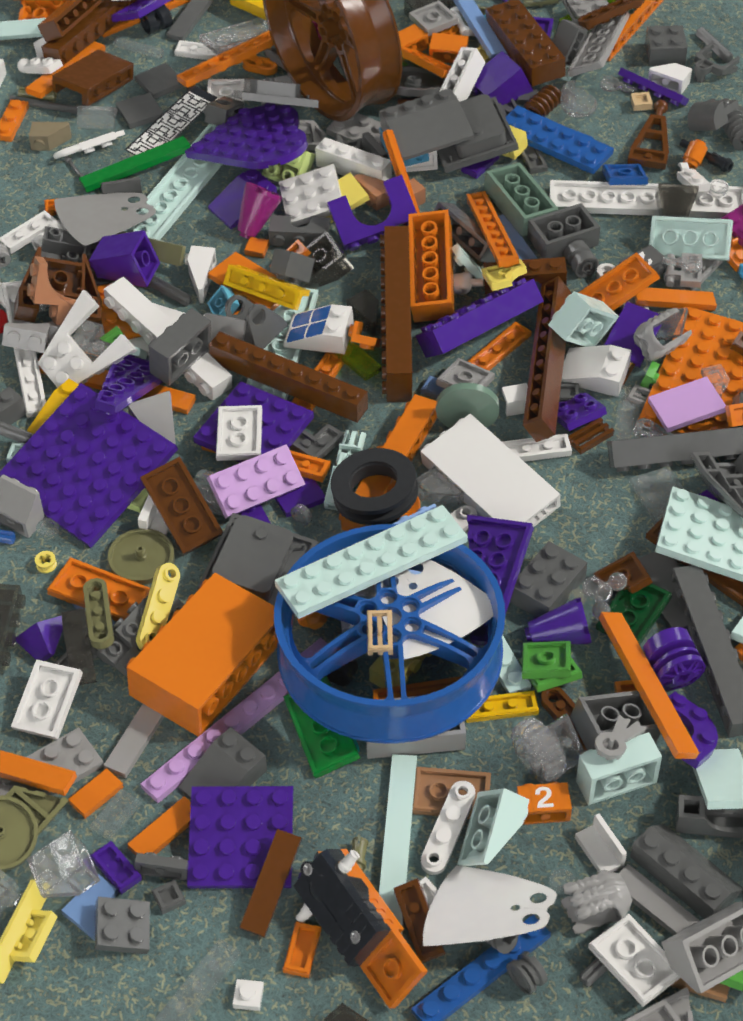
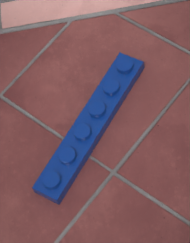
M533 914L524 923L530 925L537 923L539 920ZM543 927L536 931L519 934L515 948L508 954L500 953L491 946L412 1007L411 1013L418 1021H444L507 972L506 966L511 960H517L518 955L523 951L531 953L551 937V932L546 927Z

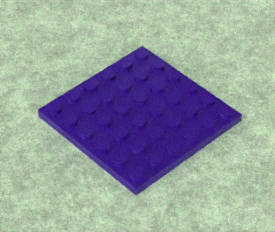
M80 383L0 471V477L6 475L17 479L28 487L35 488L40 494L44 516L91 548L145 488L140 477L166 464L178 448L174 443L123 410L115 415H107L103 411L95 409L98 393Z

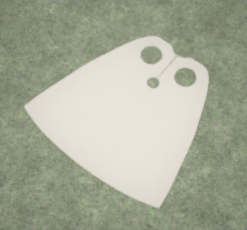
M430 559L420 563L424 567L420 574H412L407 569L395 575L398 578L397 592L402 596H409L439 582L453 579L455 582L420 599L423 603L457 587H460L462 590L421 613L419 617L460 638L474 631L494 616L491 602L486 593L460 575ZM381 581V588H386L387 586ZM415 583L417 588L414 590L410 589L409 585ZM387 596L383 597L381 602L391 604L394 602V599ZM409 604L405 605L403 610L413 612L416 610V607ZM392 612V625L399 623L401 617L397 613ZM382 616L385 625H387V616ZM408 624L405 627L410 632L416 631L419 628L416 624ZM424 631V634L441 640L447 644L454 642L453 640L437 635L430 631ZM393 635V642L395 643L398 641V637ZM408 639L403 643L404 659L417 657L439 649L436 646L415 639Z
M455 866L439 887L431 903L423 930V946L486 941L536 931L547 925L550 918L547 909L550 905L554 904L557 894L549 887L512 875L465 866ZM536 893H543L547 896V899L542 903L530 901V897ZM513 905H519L520 909L514 911L511 910V907ZM528 914H536L540 917L537 923L530 925L525 924L522 920Z

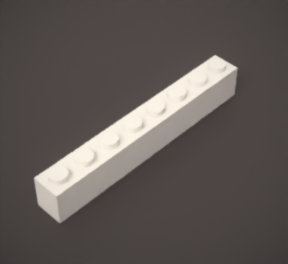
M124 277L104 288L105 305L109 309H113L122 321H126L135 333H139L148 345L154 338H158L168 326L174 324L170 318ZM208 353L203 355L183 373L189 383H193L202 395L207 396L212 401L232 388V375Z

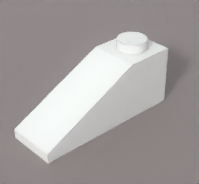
M192 245L190 252L186 253L185 265H188L189 275L199 303L204 304L211 281L208 278V272L215 268L216 252L215 248Z

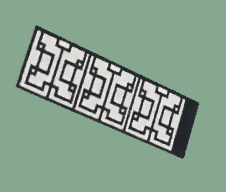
M193 85L125 150L133 155H137L174 140L204 111L208 103L215 101L218 97Z

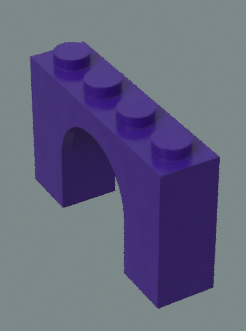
M402 175L383 181L391 212L388 218L378 225H365L359 222L352 213L346 195L327 202L328 210L344 251H354L360 248L362 244H373L379 241L380 234H384V226H409L408 214L417 212Z

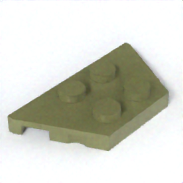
M16 785L5 795L22 801L31 809L37 821L38 836L69 801L66 797L61 796L59 798L47 795L45 792L30 791L27 788ZM7 871L0 872V875L3 876Z

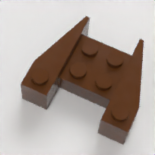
M38 247L34 257H41L42 247ZM82 253L79 262L43 257L48 264L47 270L50 285L55 291L65 297L77 299L81 292L85 290L99 305L77 328L96 331L101 321L102 300L86 254ZM30 266L19 287L14 302V320L35 322L39 311V304H34L27 295L28 283H31L32 278Z

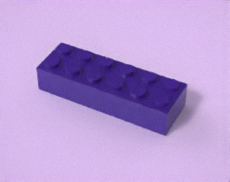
M522 278L518 281H513V286L495 290L489 293L487 297L479 298L471 302V305L454 311V314L446 315L438 319V322L422 327V332L415 336L425 357L444 354L544 302L535 280L526 281L525 278Z

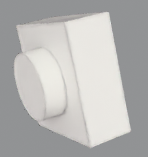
M237 979L233 1008L260 1011L264 982Z

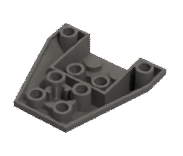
M45 226L41 257L79 262L83 253L86 254L89 262L98 244L92 243L84 246L67 230ZM91 268L96 286L115 282L97 277Z

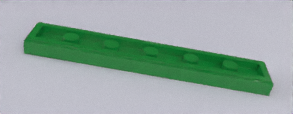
M182 136L79 178V181L88 193L101 188V183L123 179L180 156L191 145Z

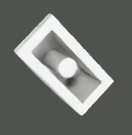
M677 63L651 67L648 80L682 94L690 84L692 68Z

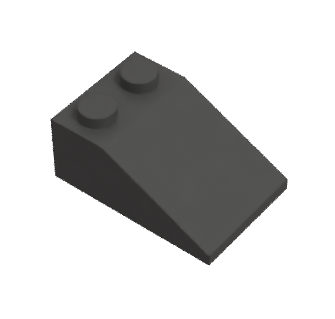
M230 727L212 742L180 784L179 790L191 799V788L195 786H251L267 771L266 755Z

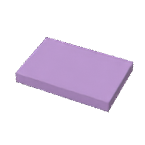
M707 376L648 397V403L667 433L726 412L725 403Z

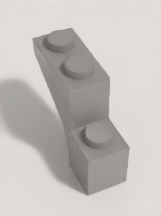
M53 320L48 323H6L4 325L2 345L44 353L47 345L50 344L61 325H55Z

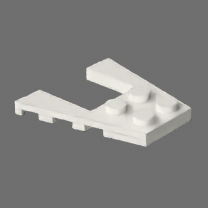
M85 290L77 298L37 363L57 388L68 379L77 384H84L89 378L96 374H101L107 367L124 360L125 356L138 351L126 336L121 334L94 362L90 360L70 336L99 307Z

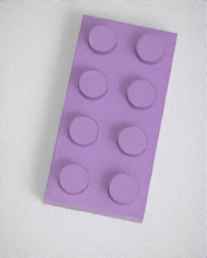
M287 444L207 477L225 519L231 517L232 513L238 514L305 485Z

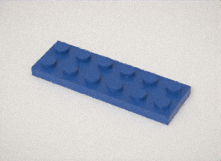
M518 105L505 117L510 126L526 131L528 146L592 175L613 154V147Z

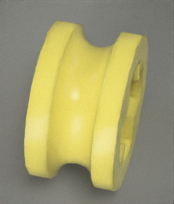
M42 551L35 557L36 568L39 572L50 573L55 570L57 562L52 552Z

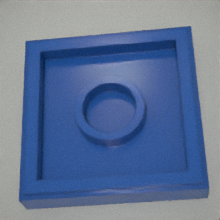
M604 164L602 166V172L609 185H648V177L640 164Z

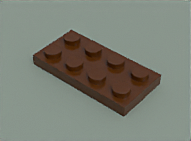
M180 456L140 477L141 482L183 556L222 536L223 530Z

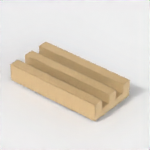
M367 610L368 655H373V652H378V655H383V652L393 655L392 610ZM372 616H377L378 645H373ZM382 616H387L388 645H383Z

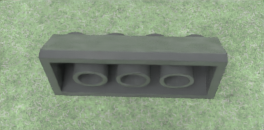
M665 824L650 826L633 842L630 857L704 919L728 907L743 892V888Z

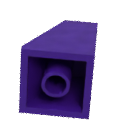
M503 51L484 65L472 89V93L475 96L486 94L490 98L496 97L498 103L502 105L510 103L511 99L518 100L519 96L533 91L522 68Z
M145 230L103 236L89 259L90 266L97 277L113 281L124 277L132 285L148 287L160 264Z

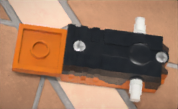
M347 849L317 851L313 861L302 863L298 880L293 885L305 902L301 911L296 915V920L305 923L313 914L325 933L330 935L329 939L332 943L337 945V950L345 957L344 960L347 965L352 967L360 966L388 1008H396L428 972L402 936L401 932L404 928L356 863L360 855L355 850L348 852Z

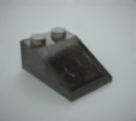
M326 231L306 246L311 252L308 257L315 259L310 282L301 281L300 285L291 284L302 288L314 289L341 279L354 269V266L339 243Z

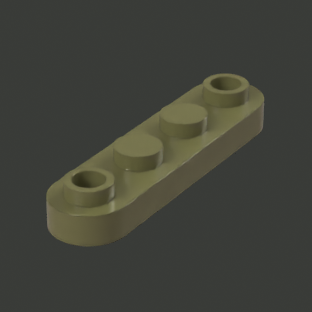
M94 578L88 580L83 586L88 634L92 647L105 649L114 642L109 595L106 582L103 579Z

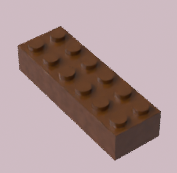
M510 0L485 8L487 22L506 50L507 55L522 68L532 87L565 76L566 58L520 0Z

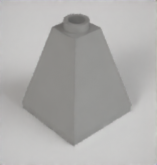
M170 391L135 401L128 405V414L176 445Z

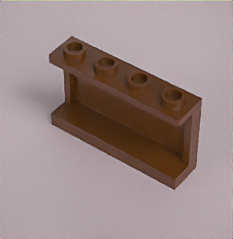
M98 49L52 75L53 92L57 93L66 87L81 93L82 104L89 106L132 81L134 63Z

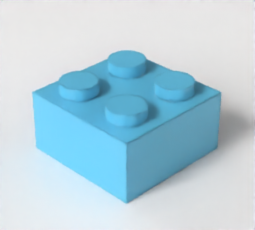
M221 285L207 302L212 314L226 316L225 304L234 295L231 288ZM235 300L231 305L232 314L240 306L238 300Z

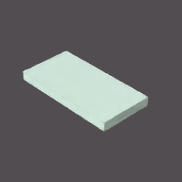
M652 216L649 246L652 245L665 258H667L668 254H674L675 258H681L682 253L702 254V260L729 261L733 220Z
M739 748L715 749L708 760L697 769L693 768L708 810L743 809V758Z

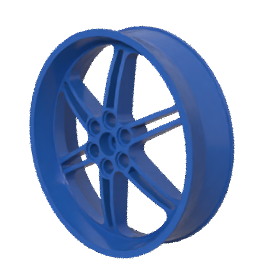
M398 524L364 526L332 536L306 552L287 574ZM463 544L430 559L460 575L488 595L494 616L485 622L488 642L482 648L476 647L459 636L419 617L426 610L462 590L460 587H457L423 603L420 599L455 582L453 579L439 582L409 596H402L397 592L394 575L389 578L390 587L381 588V582L376 584L377 594L371 599L350 595L315 611L354 626L328 643L310 658L301 656L297 650L292 635L293 620L296 615L278 591L274 606V625L278 640L277 659L279 672L289 695L305 714L325 728L352 739L372 743L390 744L423 740L444 733L468 719L490 696L498 681L503 661L502 635L505 625V603L500 586L484 561ZM418 564L409 568V570L422 572L424 567ZM388 596L392 597L394 602L384 604L381 602V599ZM411 604L416 607V610L413 612L403 610L405 605ZM367 610H392V612L397 613L401 617L399 623L392 625L393 635L398 637V641L393 642V655H388V652H383L382 655L387 697L384 700L368 699L347 694L320 681L326 675L368 652ZM372 616L373 645H378L377 616ZM382 617L383 645H388L387 625H385ZM408 624H416L419 627L418 630L413 632L405 629ZM424 631H430L437 635L453 640L454 642L447 644L441 640L424 634ZM408 639H415L438 647L439 649L429 653L461 665L467 669V672L461 679L439 691L415 698H408L405 684L403 643ZM398 658L400 700H395L393 696L389 659Z

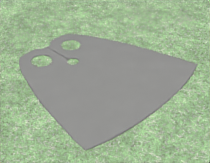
M142 193L92 194L55 199V209L61 223L84 246L100 241L103 236L123 232L147 220L156 213L155 208L147 204L148 199ZM130 197H139L140 201L130 203L128 199ZM123 207H127V208H128V209L125 210V211L121 210V208H123ZM145 208L148 209V213L140 215L136 213V210Z

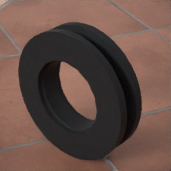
M372 448L356 452L344 459L336 467L331 477L330 485L336 509L343 517L358 524L378 525L393 521L404 515L414 505L418 496V482L414 465L405 455L391 449ZM383 475L396 481L395 486L381 496L362 497L353 492L354 486L369 476Z

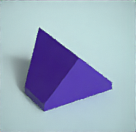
M62 615L36 622L14 639L35 660L46 661L54 656L67 617Z

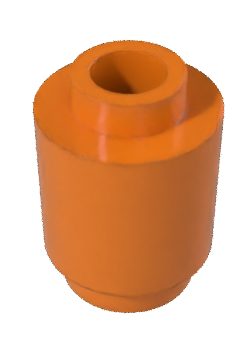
M699 139L690 141L683 156V162H687L689 168L697 169L701 165L708 150L704 141Z

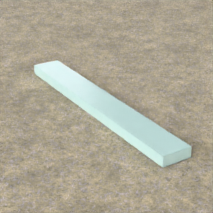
M392 754L379 895L403 927V914L393 888L407 881L417 756Z

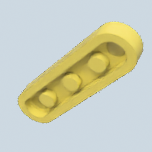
M165 563L155 571L136 636V644L140 650H142L146 642L150 641L149 636L154 638L159 628L167 624L180 579L179 569L172 563Z

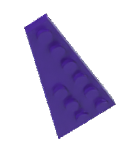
M127 355L123 358L124 360L113 364L102 385V390H100L96 398L95 409L101 410L107 415H115L163 383V381L150 373L149 360Z
M467 515L469 549L484 561L495 576L502 591L506 615L534 529L533 524ZM486 623L470 632L472 644L482 646L487 644L488 632Z

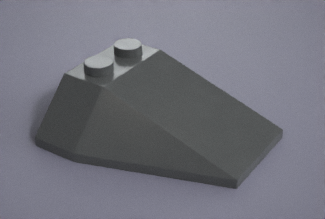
M692 452L690 456L705 485L743 518V452L734 463H716L710 452Z

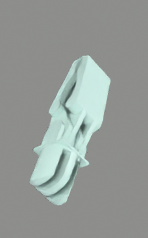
M349 430L345 431L342 444H339L336 459L337 466L350 455L363 450L366 433L361 432L357 445L358 431H352L350 440ZM333 466L324 500L325 509L337 510L330 485L332 474L337 466Z

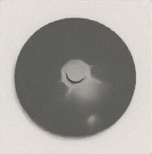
M402 66L401 82L396 94L408 97L431 95L440 91L446 78H442L419 66Z

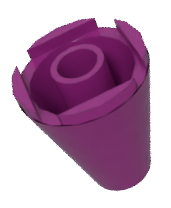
M246 182L237 228L240 231L239 235L247 239L256 237L283 197L275 192L266 190L264 187Z

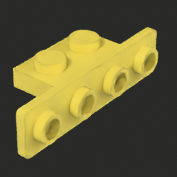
M36 879L30 880L0 938L1 984L5 982L15 961L35 963L57 919L53 911L41 910L49 893Z

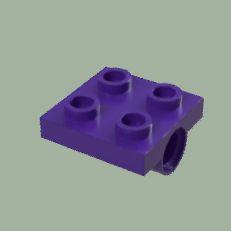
M579 393L568 401L559 402L557 422L568 431H571L606 415V407L588 393Z

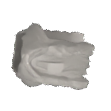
M677 308L667 309L664 313L649 318L648 321L640 324L636 329L634 344L640 347L642 355L647 361H657L664 355L674 351L679 345L684 344L691 336L692 331L689 330L665 345H662L655 337L653 329L673 318L679 312Z
M604 869L591 877H585L582 880L578 879L576 882H568L563 885L564 893L572 895L562 899L561 905L567 909L568 918H571L572 923H576L572 927L574 934H583L604 924L618 922L625 918L630 910L632 903L631 895L625 880L619 873L609 872Z

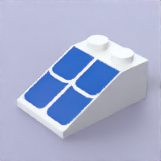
M331 304L293 314L283 346L285 348L345 354L350 339L348 337L351 324L354 325L352 307Z

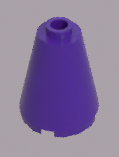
M580 597L529 621V627L524 628L528 642L571 641V645L592 643Z

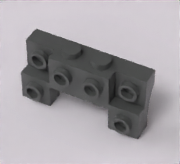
M148 596L140 604L135 602L128 609L127 613L129 616L125 620L120 618L113 625V644L108 648L98 649L95 653L99 659L117 669L125 677H127L126 667L128 662L140 653L139 647L136 644V636ZM178 598L175 601L173 600L167 623L171 620L174 612L178 609L180 610L185 605Z

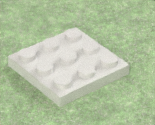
M334 164L279 181L285 215L291 216V224L296 227L309 223L310 217L330 216L327 202L342 197Z

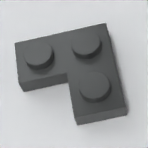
M330 424L324 426L314 436L303 430L290 448L295 452L323 459L343 441L344 433Z

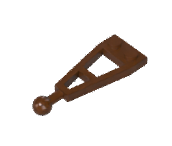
M657 100L653 106L656 113L649 116L633 142L627 164H640L643 167L666 169L669 147L666 116H663V114L668 110V103L665 100ZM653 124L660 125V130H653L651 127ZM645 138L661 140L662 151L639 147Z

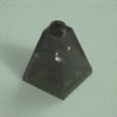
M658 183L655 190V199L659 216L689 217L699 186Z

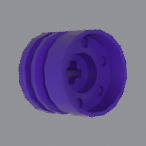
M682 627L664 629L654 634L643 646L645 656L666 691L676 690L694 683L705 671L706 666L698 650L695 649V644L687 629Z

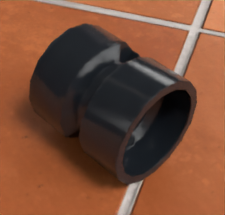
M162 5L141 17L140 22L144 31L151 35L160 29L163 30L172 26L173 19L168 7Z

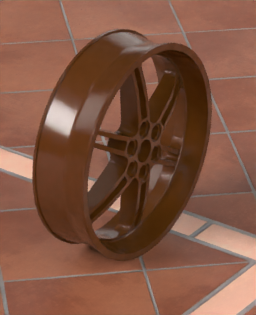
M263 0L267 25L278 56L292 82L301 84V95L304 98L310 95V99L319 100L318 108L315 109L320 114L334 121H346L351 119L365 106L383 104L395 96L402 76V50L396 21L388 0ZM313 21L318 24V31L320 36L322 37V40H320ZM338 55L347 81L333 64Z

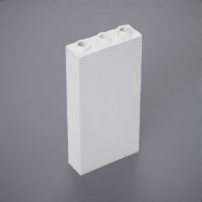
M471 414L459 419L453 427L443 431L436 440L426 444L420 451L422 464L467 506L473 507L477 511L478 516L532 523L533 527H535L561 506L560 493Z

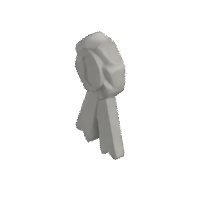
M619 715L613 732H603L596 737L594 747L597 754L605 757L606 760H619L626 751L625 742L645 733L646 727L641 726L639 721L629 726L630 719H624Z

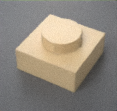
M649 92L631 93L630 101L634 111L652 109L653 102Z

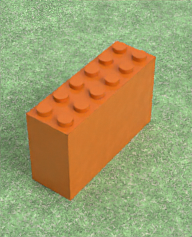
M214 573L209 579H205L202 582L200 589L195 594H191L188 597L186 604L180 610L178 609L174 612L171 620L159 628L157 635L151 641L145 643L142 651L136 657L130 659L126 667L129 696L199 737L277 649L278 640L274 625V605Z

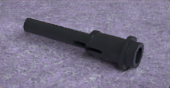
M682 139L680 146L687 149L690 142ZM707 151L704 156L709 164L720 168L724 173L730 172L734 166L731 158H724L716 152L710 153Z

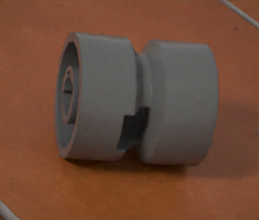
M583 240L571 242L563 252L565 260L579 278L591 276L599 266L597 258Z

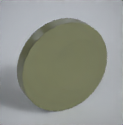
M139 528L127 531L113 541L108 551V563L111 572L141 585L151 584L156 569L165 563L174 564L175 560L174 548L170 539L163 533L153 529Z
M0 795V872L23 864L34 851L38 838V825L31 809L22 801Z

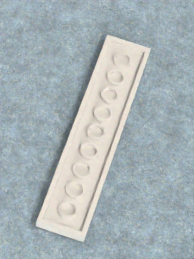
M550 180V199L559 210L582 203L587 211L593 214L722 218L743 204V187L719 186L721 189L715 190L713 186H710V191L691 192L684 185L680 184L609 185L608 182Z

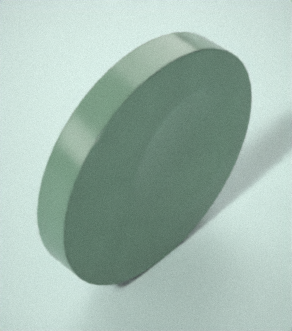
M458 383L445 388L436 400V415L449 428L453 427L459 419L465 418L469 414L473 415L486 428L491 426L498 418L499 400L492 390L480 384Z

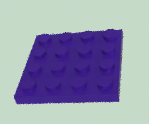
M242 381L220 405H262L261 454L286 444L290 448L314 418V411ZM218 408L193 436L194 443L216 452ZM235 460V461L241 463V462H244V461H246V460Z
M293 786L192 787L188 889L255 888L277 829L293 834ZM292 867L284 888H292Z

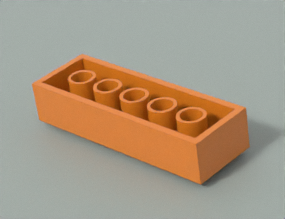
M447 209L408 214L410 301L414 323L438 320L446 315L450 316L455 313L453 252L451 249L452 226L449 211Z

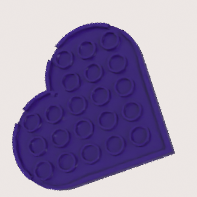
M266 103L263 106L240 109L239 113L229 117L226 123L218 125L212 132L204 135L201 140L193 143L190 148L185 150L186 157L248 169H265L279 163L283 165L298 158L305 152L308 143L306 134L298 128L300 124L299 115L294 108L285 104Z

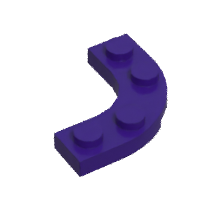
M674 691L668 697L684 726L690 732V736L699 751L696 759L681 760L697 769L713 754L718 742L717 729L706 710L696 706L687 700L685 696Z

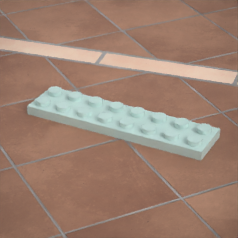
M441 505L275 579V586L297 618L300 619L467 542L468 536L447 509Z

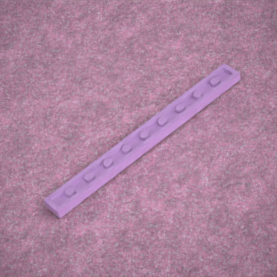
M319 638L303 651L301 656L310 658L328 643ZM280 672L276 673L141 783V788L153 800L159 803L180 786L212 742L228 728L232 727L242 735L284 700L283 696L289 694L282 681Z

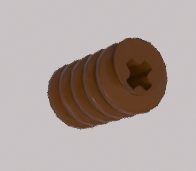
M546 85L525 103L524 108L545 117L562 102L563 96L555 86Z

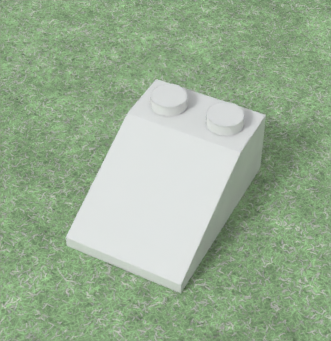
M614 345L569 348L563 364L561 383L579 384V388L619 397L630 366L631 350Z

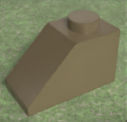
M32 122L29 133L31 150L50 151L72 138L70 122Z

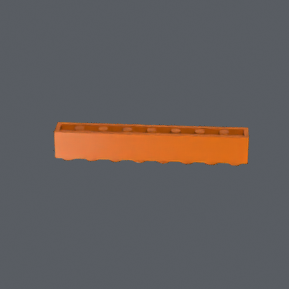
M415 394L412 400L406 403L402 416H398L393 431L390 430L387 435L385 444L379 448L400 452L412 462L438 418L436 415V401ZM383 475L369 476L359 482L358 488L354 493L370 498L381 496L386 487L396 481ZM339 514L341 530L348 531L371 526L352 522Z

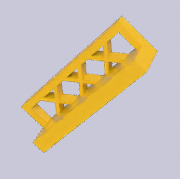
M229 264L223 282L224 285L293 310L299 309L302 296H309L310 294L308 289L241 265Z

